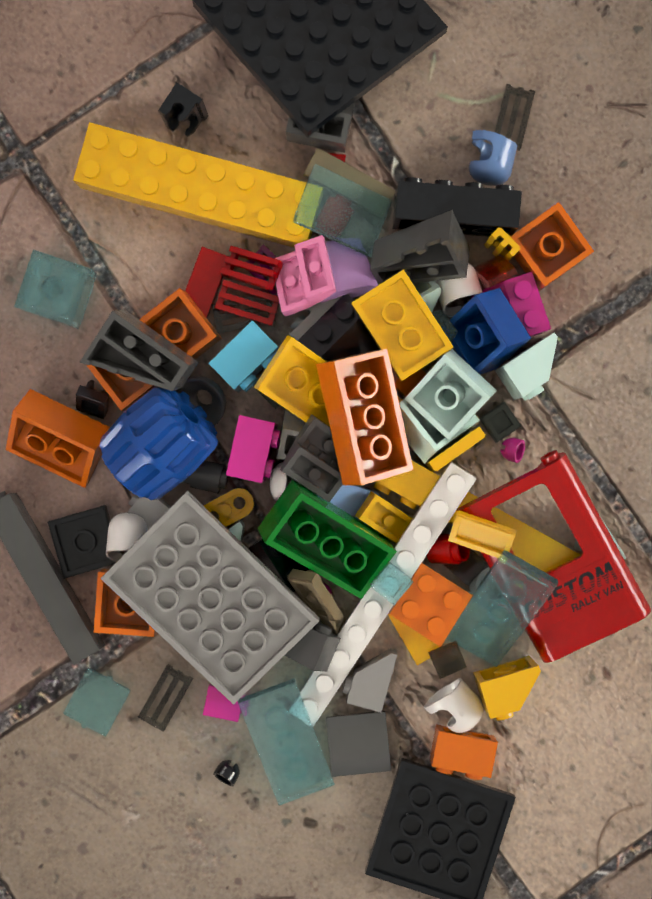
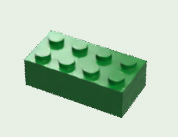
M293 479L257 528L264 543L360 599L364 597L397 552L387 537Z

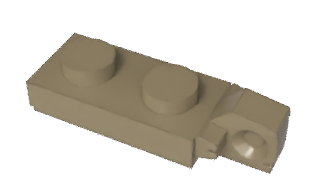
M292 569L288 575V581L300 599L320 618L323 624L333 629L331 633L338 634L346 619L342 609H339L335 603L333 595L328 592L323 584L321 576L312 570Z

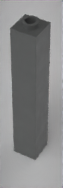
M1 492L0 539L71 662L75 665L99 651L105 644L98 633H93V623L68 580L63 578L60 566L18 494Z

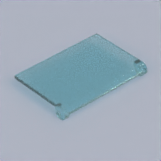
M314 164L293 222L372 258L374 242L378 239L392 200L322 166Z

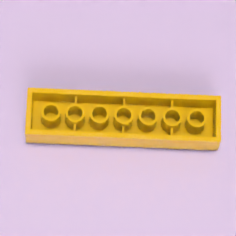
M89 122L73 181L85 190L295 248V244L311 238L315 224L314 221L317 217L323 195L322 187L91 122Z

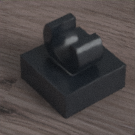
M90 380L86 387L80 385L76 393V410L101 419L105 418L109 402V394L106 390L103 389L101 392L94 390L93 380Z

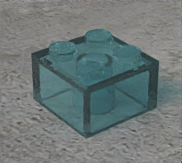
M33 250L14 307L24 312L79 329L97 273L91 268Z

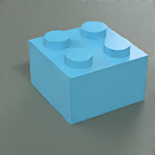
M252 320L208 364L235 391L239 393L243 389L247 392L257 383L259 379L256 375L263 369H266L279 347Z

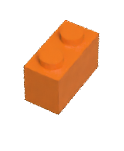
M436 724L430 753V763L432 767H436L435 770L443 774H453V771L465 773L467 778L482 780L483 777L491 778L498 742L493 735L473 731L455 733L446 726Z

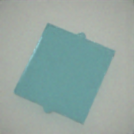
M88 667L63 714L81 723L82 728L88 727L106 737L131 690L113 681L112 676L106 677Z

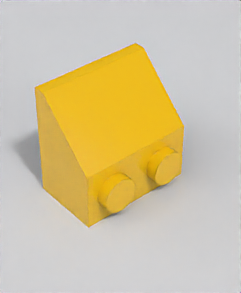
M530 656L473 672L480 699L490 719L505 720L514 716L513 712L521 710L541 672L539 665Z

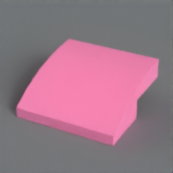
M323 235L295 244L294 252L275 258L284 263L276 281V288L281 312L285 317L314 306L336 292Z

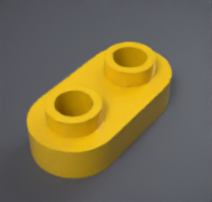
M236 488L205 504L204 507L209 512H217L219 521L227 527L252 512L254 497L248 490ZM237 497H242L245 500L243 508L235 506L234 501Z

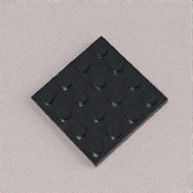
M401 758L369 855L365 874L439 899H483L513 808L515 795L454 774H443L437 772L435 768Z

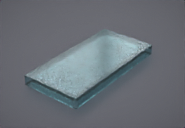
M504 549L473 593L472 598L446 639L497 667L558 585V579Z
M295 678L238 700L239 707L279 806L335 785Z

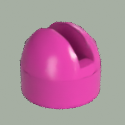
M508 438L503 441L502 445L506 447L505 450H500L502 456L508 461L519 463L524 455L525 441L517 438Z

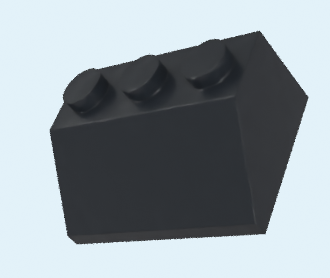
M348 294L343 295L298 340V342L326 362L380 350L351 305L355 300Z

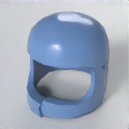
M487 130L473 131L472 144L479 149L480 160H474L469 163L470 175L475 181L484 185L496 186L504 184L512 173L517 144L496 132Z

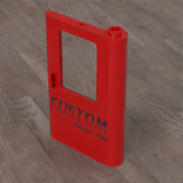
M557 450L540 458L542 462L537 468L457 508V511L460 510L497 523L491 512L495 506L539 484L546 485L582 549V554L579 557L536 578H529L512 548L510 549L507 561L481 552L544 663L556 661L637 623L651 612L648 602L566 453H558Z

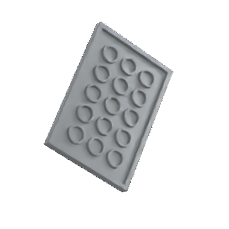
M188 490L101 577L104 583L233 705L320 620L298 596Z

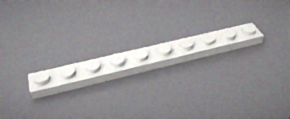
M452 461L448 464L394 548L397 552L364 597L359 600L336 635L341 639L327 672L313 671L288 711L314 727L477 478Z

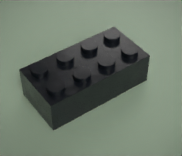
M407 177L404 178V181H398L392 229L402 230L453 210L464 235L490 237L500 227L509 236H512L519 228L522 191L514 190V187L511 185H496L495 189L483 188V184L477 182L465 183V186H456L449 180H435V184L422 183L420 178Z

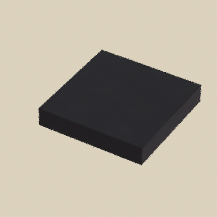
M106 505L47 522L64 579L116 563L106 556L108 527L111 521Z

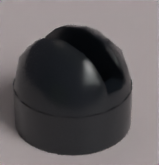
M231 760L222 761L217 766L213 775L221 782L234 786L239 777L240 769L237 764L233 768L229 766Z

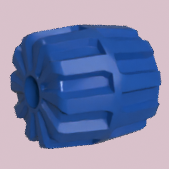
M154 386L122 413L102 436L99 447L102 451L101 457L105 465L120 484L140 498L145 497L149 500H157L186 480L215 450L218 444L217 431L213 423L206 420L207 414L200 405L194 406L190 402V396L183 391L179 394L176 390L170 391Z

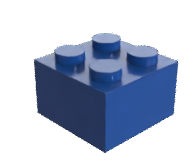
M500 288L476 294L442 327L457 354L480 375L496 370L532 339Z

